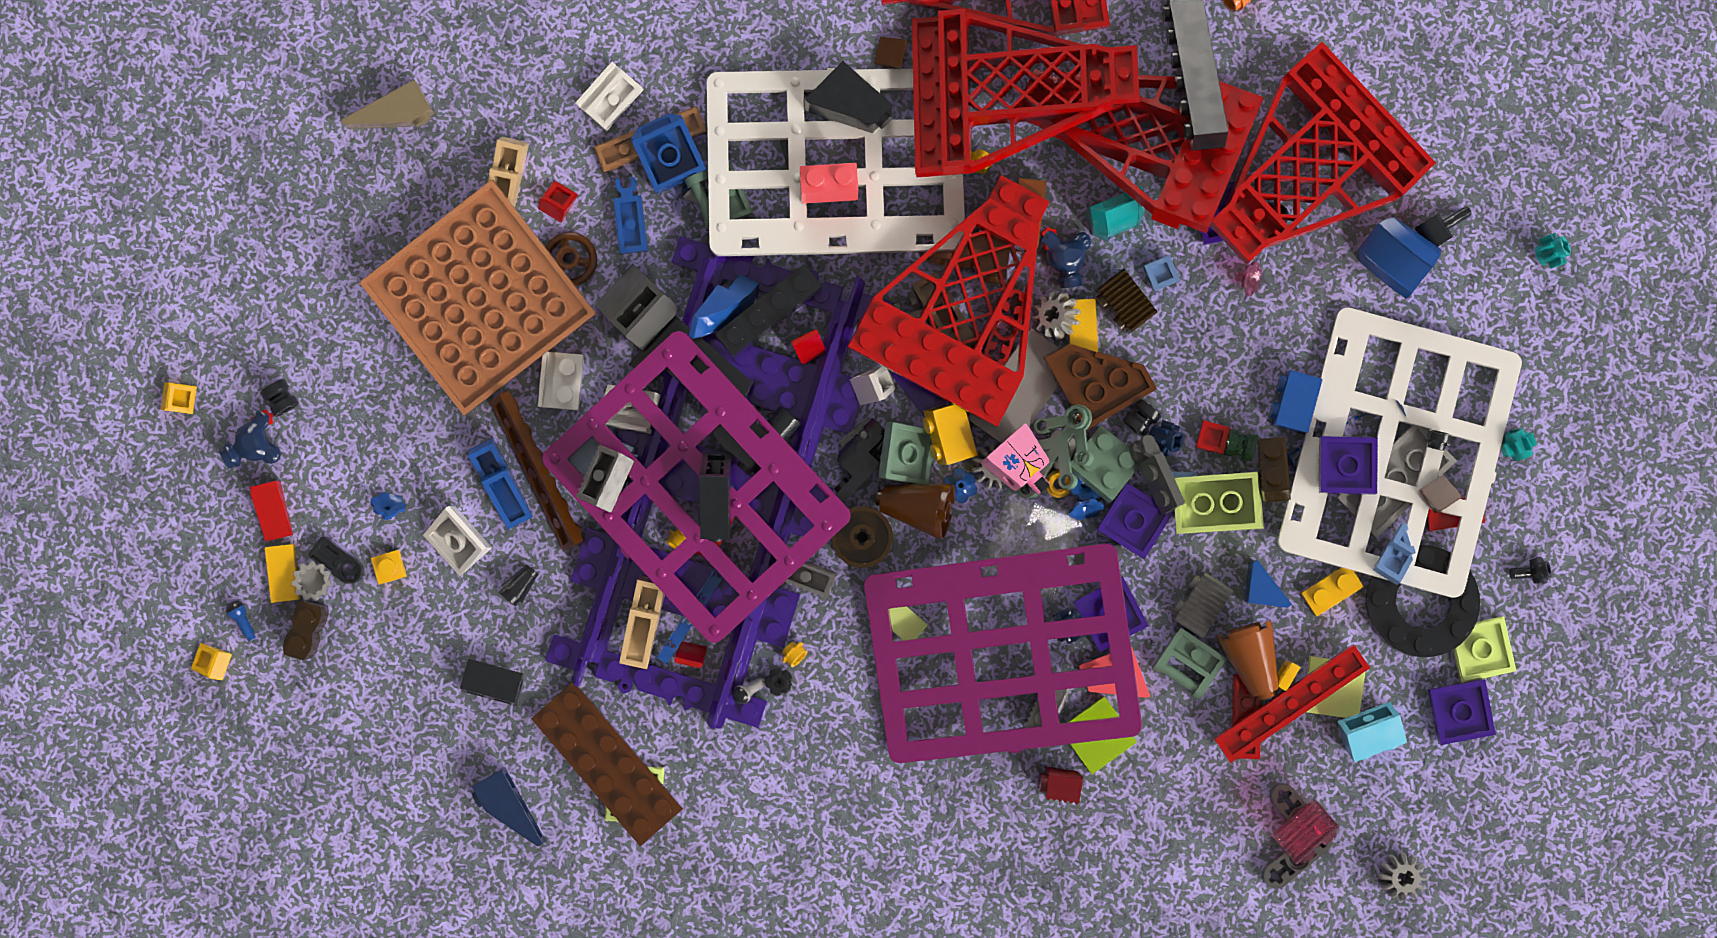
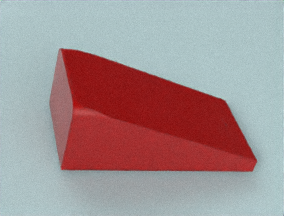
M815 329L791 342L802 364H806L826 353L822 339Z
M272 481L249 487L265 542L292 536L293 531L281 481Z

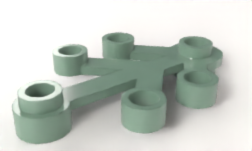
M1081 404L1071 406L1063 416L1049 419L1040 417L1034 422V430L1042 435L1050 434L1053 429L1065 427L1057 437L1038 440L1043 451L1049 450L1046 454L1049 463L1039 472L1046 477L1058 459L1060 469L1058 483L1062 488L1068 490L1074 489L1078 483L1077 476L1072 473L1069 442L1073 436L1075 437L1077 450L1074 455L1076 464L1087 467L1092 464L1094 459L1092 452L1088 450L1086 429L1091 424L1092 414L1086 406ZM1079 414H1081L1082 420L1079 424H1077L1076 418ZM1046 422L1045 430L1041 431V424ZM1086 453L1087 459L1082 463L1081 456ZM1070 476L1071 482L1066 486L1065 479ZM1027 483L1017 490L1021 496L1033 499L1039 496L1034 491L1030 492V486Z

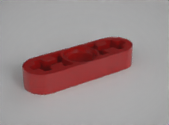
M1012 289L1008 298L1017 295L1018 301L1022 302L1021 306L1014 308L1012 314L1018 315V318L1015 320L1011 316H1004L1020 324L1025 294L1018 289ZM1005 302L1002 308L1006 313L1009 310L1010 303ZM996 320L991 329L983 355L992 359L988 352L989 350L994 351L997 342H992L993 336L1000 341H1009L1008 347L1002 344L1000 350L1004 358L997 360L998 363L1004 365L1009 358L1018 330L1013 328L1012 334L1001 336L997 331V325L1001 321Z

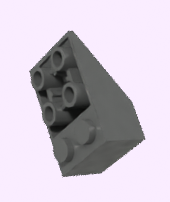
M634 264L623 273L595 304L608 320L642 351L680 310Z

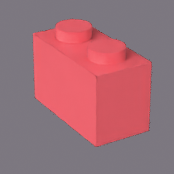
M857 164L800 166L802 204L858 200Z

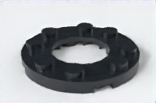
M1420 545L1414 566L1446 574L1451 552L1434 546ZM1470 570L1463 594L1450 598L1449 613L1444 621L1435 627L1427 629L1413 627L1405 622L1399 614L1396 597L1401 584L1396 585L1389 580L1371 576L1365 599L1367 615H1369L1379 638L1389 647L1402 654L1413 657H1434L1448 653L1468 638L1477 623L1480 611V593L1476 580Z

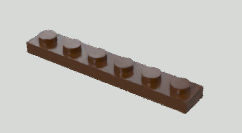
M509 391L499 394L489 403L564 552L583 541L580 527L573 521L569 513L568 503L561 496L556 486L555 477L549 475L550 472L543 463V453L536 446L532 438L531 429L524 422L519 412L518 402L511 396Z

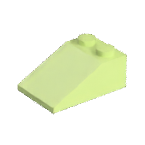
M1259 472L1175 478L1185 500V504L1175 509L1176 534L1264 529Z

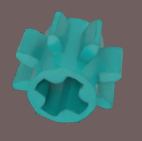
M1556 233L1539 238L1541 245L1535 247V254L1541 265L1549 264L1550 269L1567 263L1565 257L1571 255V248L1564 236L1557 238Z
M1523 427L1504 433V442H1502L1500 448L1503 457H1512L1513 461H1520L1533 455L1532 447L1537 445L1533 432H1525Z

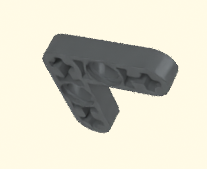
M1279 783L1271 789L1270 800L1300 838L1263 868L1262 879L1269 887L1274 889L1282 888L1326 853L1332 845V836L1295 789L1285 783ZM1279 790L1284 792L1289 790L1290 793L1287 797L1291 803L1295 804L1297 800L1300 803L1292 807L1288 814L1285 813V810L1289 809L1288 805L1283 801L1277 802L1279 798L1277 792ZM1299 810H1304L1308 814V821L1302 826L1296 825L1293 821L1294 814ZM1316 823L1317 826L1312 829L1320 836L1325 835L1323 838L1325 844L1323 846L1318 844L1313 846L1314 837L1309 832L1304 836L1302 832L1309 830ZM1294 850H1301L1304 854V860L1299 865H1293L1289 860V856ZM1284 859L1285 864L1293 871L1288 873L1285 869L1279 874L1281 878L1279 882L1274 879L1269 881L1271 877L1269 871L1271 869L1279 871L1284 866L1279 862Z

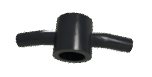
M1464 206L1444 220H1442L1438 213L1414 229L1418 234L1438 247L1453 237L1449 229L1471 216L1472 212L1469 207Z

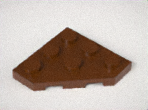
M1066 344L1043 358L1069 406L1081 404L1090 410L1092 421L1086 431L1157 390L1145 366L1136 362L1071 344ZM1081 414L1077 416V420L1079 423L1082 420Z

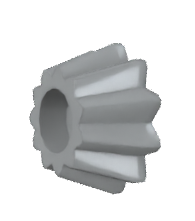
M311 561L308 565L301 564L300 570L293 572L296 579L291 584L297 587L295 594L303 595L305 601L311 597L317 601L320 595H327L326 588L332 585V582L328 580L331 572L325 571L324 564L316 565L314 561Z

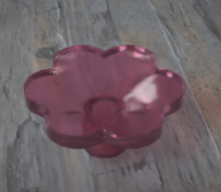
M1252 261L1250 265H1246L1244 272L1238 271L1236 274V281L1241 282L1246 296H1252L1254 292H1258L1263 273L1257 261Z

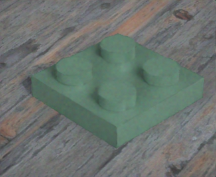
M886 422L878 478L912 484H929L932 462L930 445H932L930 435L924 428Z
M1100 425L1087 441L1088 450L1094 456L1092 464L1087 467L1076 464L1073 458L1071 469L1077 478L1110 503L1138 469L1140 463L1133 460L1128 446ZM1086 453L1081 456V462L1083 463L1087 459Z

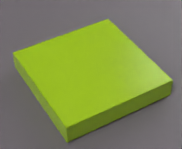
M1103 696L1068 722L1119 717V715L1106 697ZM1134 737L1070 745L1089 772L1094 774L1136 744L1137 741Z

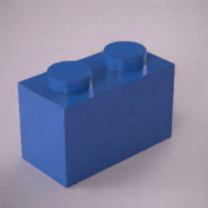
M1292 370L1286 371L1285 376L1280 375L1276 386V391L1280 392L1277 402L1272 403L1269 412V418L1273 419L1271 425L1301 434L1308 433L1323 379Z

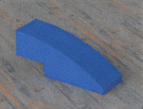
M739 274L728 289L717 285L693 316L689 337L693 339L725 327L754 304L760 283Z
M494 438L469 449L468 457L479 474L483 487L507 529L509 530L532 518L533 515Z

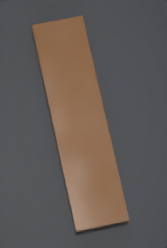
M697 106L676 114L682 115L692 138L707 133ZM636 130L594 146L604 173L640 160L631 141Z

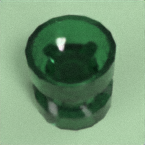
M1230 428L1223 455L1230 457L1238 455L1241 456L1242 460L1252 461L1257 447L1258 435L1253 433L1245 435L1241 434L1239 430Z

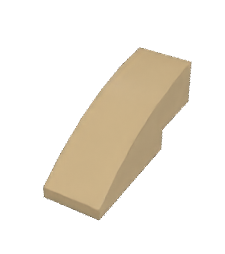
M501 137L496 143L493 167L490 168L488 182L494 180L515 207L529 143Z
M640 575L637 579L619 662L620 664L643 669L648 668L665 596L649 577Z

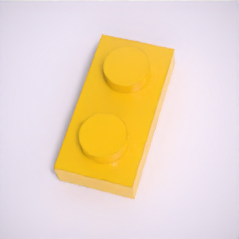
M1340 567L1300 592L1314 616L1317 617L1364 586L1354 571Z

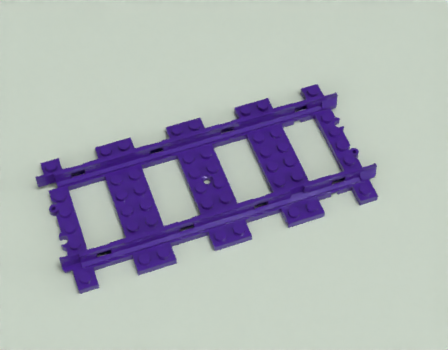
M679 236L671 262L697 271L682 322L689 328H691L693 316L704 303L709 284L711 286L707 298L717 285L722 286L723 280L734 282L738 275L741 274L760 283L758 290L768 293L794 271L772 265L769 258L766 259L763 267H756L753 264L754 256H717L712 253L710 245ZM811 270L810 272L815 276L817 281H819V274L816 271ZM859 276L855 278L849 301L840 300L844 289L842 286L825 281L821 283L822 290L804 304L831 313L823 339L826 353L817 358L815 365L809 363L802 364L799 360L755 346H750L734 358L716 334L711 333L701 336L704 341L753 382L746 398L752 405L776 411L781 406L792 417L798 419L801 425L794 432L790 446L802 459L804 457V461L810 468L823 428L826 427L845 434L850 433L860 406L850 381L854 377L841 374L848 352L847 346L853 336L856 323L860 321L870 300L874 297L863 293L865 282ZM883 299L884 302L892 304V302ZM665 370L659 374L664 379L659 392L661 396L658 407L668 417L673 398H675L669 419L677 426L688 389ZM652 425L650 427L652 430L651 434L618 429L616 437L621 442L636 448L634 454L638 455L637 459L646 469L671 446ZM698 445L696 446L702 454L703 452L720 453ZM731 456V481L734 484V489L738 491L755 473L752 472L750 475H747L737 466L739 460ZM682 459L658 482L671 496L700 504L699 476ZM628 475L626 481L630 483L633 482V480ZM774 481L749 503L786 545L790 533L803 537L815 526ZM816 484L809 491L820 504L828 498ZM646 494L621 515L641 538L653 505V501ZM640 504H641V508H640V511H639V514H638V518H637L636 524H634L635 519H636V516H637V512H638V509H639V506H640ZM587 528L571 581L597 589L581 642L554 634L545 661L574 670L572 682L577 687L581 686L588 662H595L598 665L594 677L610 682L622 679L618 684V688L622 693L630 692L633 688L632 683H635L638 691L664 698L668 705L672 704L674 697L681 696L685 700L684 710L693 707L709 713L706 722L711 729L722 728L726 718L759 728L767 701L751 696L748 703L740 705L732 699V691L735 687L744 683L757 640L784 648L800 594L778 587L731 631L715 684L652 664H648L647 669L620 664L621 655L607 651L614 623L623 598L633 601L637 579L640 575L648 576L630 557L627 558L620 551L622 548L609 534ZM761 542L759 543L748 578L752 583L769 568L771 559V565L777 561ZM651 548L661 560L670 554ZM688 559L674 574L695 597L699 593L697 598L700 599L703 594L700 590L712 574L714 567ZM715 569V571H714L713 574H712V575H714V576H715L716 573H717V570H716V569ZM723 578L705 607L716 617L739 594ZM665 595L662 610L683 616L680 610ZM703 596L702 600L706 601L707 597ZM603 620H605L600 638L598 639ZM627 684L628 688H624L623 685Z

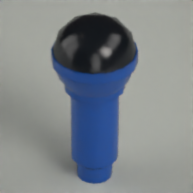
M240 601L229 603L226 607L227 616L236 621L248 642L256 638L254 630L245 616V605Z

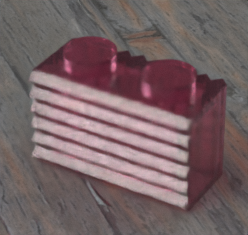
M1311 799L1280 826L1279 829L1272 833L1271 837L1296 864L1302 862L1304 864L1316 854L1314 849L1321 843L1324 845L1330 843L1337 836L1335 831L1339 828V825L1318 801Z

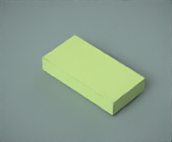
M907 606L889 609L892 631L902 640L916 639L928 626Z

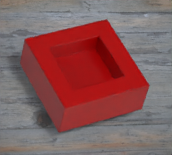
M1202 420L1195 448L1223 455L1231 427Z

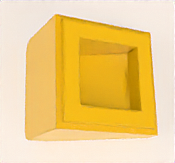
M164 382L160 410L193 414L197 387Z
M200 643L191 669L208 678L223 680L232 654Z

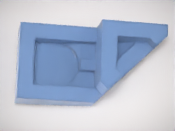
M1404 522L1400 524L1373 568V571L1396 585L1402 581L1413 561L1412 555L1416 553L1414 546H1411L1407 534L1408 526Z

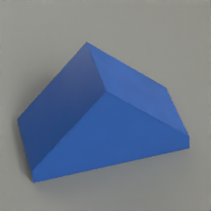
M1258 560L1249 562L1244 602L1285 608L1290 607L1292 603Z

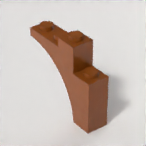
M1026 178L1018 179L1017 184L1045 198L1047 181ZM1041 218V220H1040V222H1039V224H1038V225H1039V234H1038L1037 249H1038V247H1039V239H1040V231H1041L1042 218ZM985 234L971 238L975 254L989 250ZM990 235L994 248L1007 245ZM967 243L958 259L970 256ZM1009 248L996 251L1000 267L1008 265ZM1015 249L1016 253L1022 254L1021 251ZM934 252L927 259H929V264L945 266L953 252ZM991 253L977 257L981 273L995 269ZM972 259L958 263L961 269L972 270L974 266ZM1007 269L1001 270L1004 280L1007 276ZM996 272L982 276L985 283L999 284Z

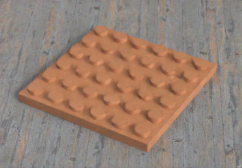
M494 180L486 183L359 282L463 416L597 314Z

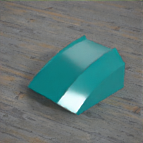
M1123 193L1089 207L1084 216L1092 235L1107 241L1109 237L1129 229H1138L1145 213V208L1127 193Z

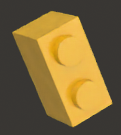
M949 402L923 411L925 416L923 418L924 429L930 435L932 442L930 451L937 464L949 465L978 456L965 410Z

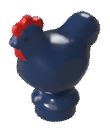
M1046 227L1045 230L1041 231L1039 241L1043 243V248L1046 250V259L1049 266L1060 272V276L1057 279L1060 283V288L1082 286L1081 278H1083V275L1078 272V269L1084 262L1085 251L1091 245L1090 236L1086 232H1078L1068 241H1061L1056 235V229Z
M267 410L257 411L256 416L252 417L250 422L237 430L235 444L226 443L224 447L219 449L220 456L228 468L240 466L242 458L251 461L263 460L267 464H273L280 460L282 454L280 449L276 445L269 443L265 433L268 425L274 423L272 413H269Z

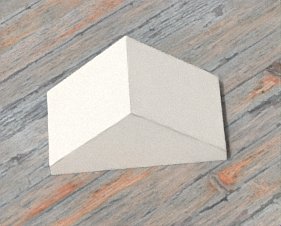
M881 365L850 379L860 405L881 401L896 389L889 369Z

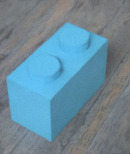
M1390 702L1337 721L1344 747L1354 762L1366 760L1375 754L1386 750H1393L1397 746L1407 743L1401 717Z

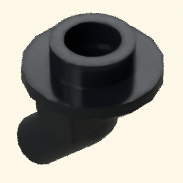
M1542 557L1529 560L1530 567L1511 568L1509 571L1511 579L1532 578L1534 584H1546L1548 578L1552 576L1549 562L1544 561Z

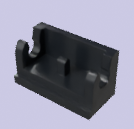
M468 659L460 689L465 693L517 706L524 680L523 673Z

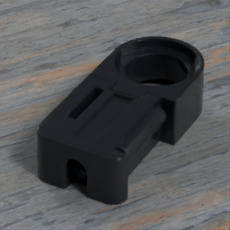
M321 537L309 552L310 558L314 557L318 562L324 564L326 568L332 570L331 574L343 583H357L364 575V568L361 562L328 537ZM348 563H353L358 569V574L354 579H347L343 574V568Z

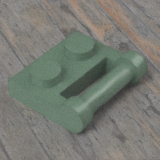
M729 162V171H735L732 163ZM708 170L694 174L684 181L687 187L691 188L705 219L703 223L705 229L709 231V201L701 183L706 181L708 183ZM729 189L730 220L741 219L753 213L743 189Z
M1179 627L1152 666V670L1158 674L1160 672L1164 673L1191 691V695L1199 700L1227 658ZM1172 656L1202 675L1201 681L1197 683L1168 663Z

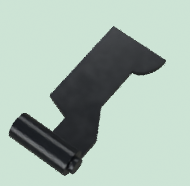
M674 316L643 351L640 350L629 365L635 368L674 332L681 331L689 336L690 328L677 316ZM690 337L742 395L747 398L753 382L701 337L694 339ZM697 356L690 362L700 374L709 369ZM666 367L662 371L664 372L666 370L670 375H672L678 382H680L685 387V385L672 373V371L668 367ZM781 406L767 420L785 441L801 425ZM756 422L750 426L760 439L768 434ZM721 424L713 430L716 440L739 460L737 466L747 475H750L752 472L756 474L761 469Z

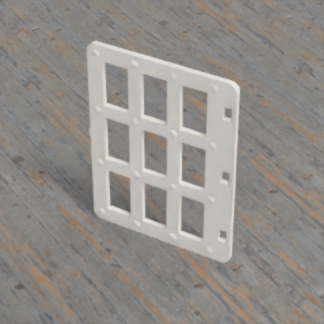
M835 68L803 71L715 72L707 79L709 244L712 253L717 256L927 252L965 219L963 174L917 178L915 167L882 168V138H914V119L891 120L883 129L878 127L874 133L836 121H804V92H812ZM913 68L854 70L879 93L880 91L913 90ZM787 92L788 122L728 123L727 93ZM865 139V168L857 169L858 187H866L867 217L807 218V205L801 202L800 166H806L805 140ZM788 140L789 170L729 171L728 141ZM943 185L944 215L884 216L883 186ZM789 188L790 218L730 220L729 189ZM959 231L935 252H953L963 232ZM916 236H933V244H916ZM846 237L847 246H829V238ZM759 239L760 248H742V240Z
M1343 308L1340 310L1335 318L1320 378L1323 380L1309 432L1305 434L1290 490L1291 500L1287 501L1278 536V546L1280 549L1287 553L1388 580L1373 571L1380 556L1366 553L1365 551L1380 495L1411 504L1406 522L1409 529L1407 534L1411 546H1414L1416 553L1412 555L1413 561L1399 584L1450 598L1462 595L1465 590L1491 484L1494 483L1496 477L1495 468L1522 365L1519 355L1507 350L1357 309ZM1369 335L1400 343L1386 399L1355 391ZM1338 338L1347 341L1343 355L1334 354ZM1418 349L1449 357L1435 413L1404 405ZM1466 362L1497 370L1483 426L1452 418ZM1397 401L1403 406L1406 416L1404 415ZM1352 408L1381 416L1376 436L1378 438V481L1376 495L1361 494L1348 547L1316 539L1328 494L1319 493V438L1312 436L1316 421L1325 423L1322 436L1343 437L1349 410ZM1399 422L1416 425L1428 430L1445 432L1457 438L1479 443L1465 500L1459 499L1440 511L1460 517L1446 574L1414 566L1429 509H1431L1419 490L1437 479L1444 451L1427 447V442L1416 487L1384 478ZM1295 503L1304 506L1300 522L1291 520Z

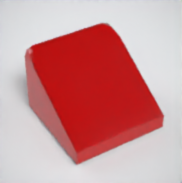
M554 180L540 198L538 209L562 223L578 194Z
M682 641L674 661L678 664L701 668L704 665L707 646Z

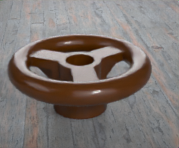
M564 232L554 236L545 246L550 254L554 247L560 243L561 248L556 255L557 263L564 272L576 266L586 267L587 269L582 275L571 279L575 286L588 281L597 266V253L592 242L584 235L576 232ZM568 240L581 243L586 248L589 259L580 257L578 252L573 247H570ZM568 254H572L574 257L571 263H565L564 261L565 256Z

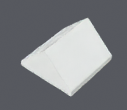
M456 506L446 507L423 534L459 576L464 574L492 548Z

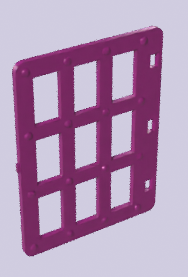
M681 331L674 332L554 442L544 452L542 457L546 468L622 548L620 551L627 558L630 557L708 641L713 643L721 641L850 520V511L690 337ZM695 356L709 368L702 374L690 364ZM666 367L708 410L684 434L643 391ZM629 402L671 445L647 469L605 425ZM755 420L768 432L761 439L750 428ZM720 424L761 467L738 491L731 486V520L737 516L777 560L753 583L715 542L708 539H700V526L658 482L682 459L700 476L703 454L696 446ZM591 437L600 445L634 460L628 474L633 482L619 494L611 513L591 505L576 496L579 493L578 488L582 487L581 483L584 482V476L568 458ZM773 481L815 525L791 548L782 541L749 505ZM815 484L828 497L821 504L809 492ZM644 494L657 505L686 537L663 560L655 554L621 517ZM697 551L710 562L739 594L716 617L708 611L674 574Z
M1104 543L873 574L866 579L864 588L888 753L891 760L895 763H909L1005 751L1018 753L1022 752V749L1134 737L1140 733L1142 718L1118 552L1113 545ZM1085 554V563L1069 565L1067 556ZM998 565V575L983 577L981 567ZM912 577L913 586L898 588L896 579ZM1100 581L1105 615L1045 622L1040 589ZM1023 591L1027 625L969 632L964 599ZM947 602L951 634L894 641L889 609ZM1107 632L1112 666L1052 672L1048 640ZM1030 642L1035 675L976 682L972 649ZM954 652L958 678L957 685L901 691L896 659ZM1115 683L1119 717L1060 723L1055 690ZM1030 693L1038 694L1042 726L983 732L980 699ZM961 702L965 735L908 741L904 715L905 708Z

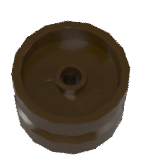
M867 506L853 507L849 509V522L832 537V546L837 556L846 564L857 568L872 567L880 563L890 552L893 543L892 527L888 519L878 510ZM859 532H865L868 535L865 542L861 543L857 540Z

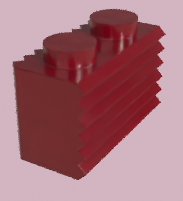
M1045 766L1044 773L1039 772L1037 789L1044 794L1047 800L1052 798L1053 801L1057 799L1059 802L1063 800L1064 803L1069 801L1070 804L1074 802L1077 805L1080 803L1083 776L1078 771Z

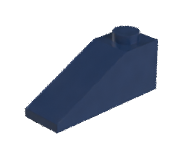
M506 768L472 786L474 790L472 797L478 807L483 806L487 813L537 847L546 841Z

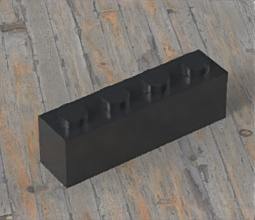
M803 264L718 331L716 335L731 355L736 358L822 290V286L806 265Z

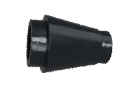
M526 564L501 585L503 588L498 593L516 607L519 602L523 603L539 574Z

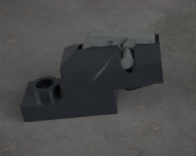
M873 418L867 419L840 440L842 449L839 452L837 462L852 476L850 480L845 477L834 488L837 492L836 496L843 503L880 466V463L873 456L875 454L879 455L882 450L885 429Z

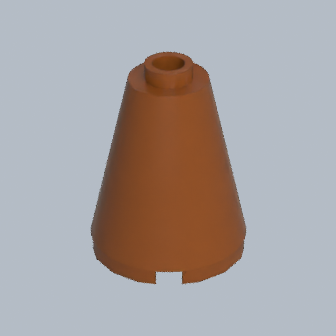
M1270 619L1265 621L1266 626L1261 627L1259 621L1229 630L1230 634L1226 638H1224L1223 633L1217 636L1218 642L1251 697L1257 696L1258 700L1275 696L1273 691L1278 689L1273 624Z

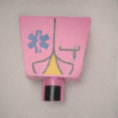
M1026 423L980 462L1014 491H1017L1027 483L1038 495L1050 485L1039 472L1049 463V459Z

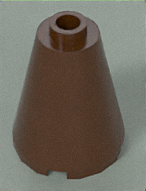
M948 483L885 485L883 490H878L875 504L879 506L881 513L930 536L942 539V537L946 536L952 519L950 509L951 504L955 503V485Z

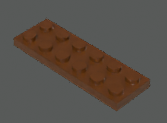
M573 682L531 718L639 846L647 842L684 809L580 687L574 686Z

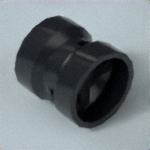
M285 379L268 385L260 392L263 399L270 403V411L274 417L285 414L299 404L296 397L288 391L289 385Z
M1140 399L1135 405V410L1132 413H1128L1122 421L1138 436L1143 437L1149 432L1151 424H1156L1162 416L1150 404Z

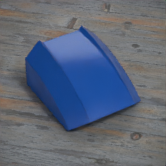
M668 113L638 127L631 138L656 194L683 184L686 178L707 170L682 115Z
M1390 217L1376 225L1359 247L1358 255L1359 261L1369 271L1407 299L1434 267L1441 255V249L1397 218Z

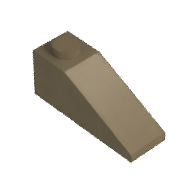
M413 80L341 119V121L348 129L412 127L413 125L420 127L427 124L431 120L430 116L434 115L435 112L420 85Z

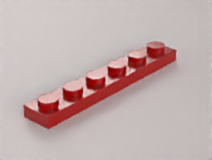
M1352 644L1291 685L1287 691L1281 692L1213 739L1227 760L1232 763L1369 670L1370 667L1356 646Z

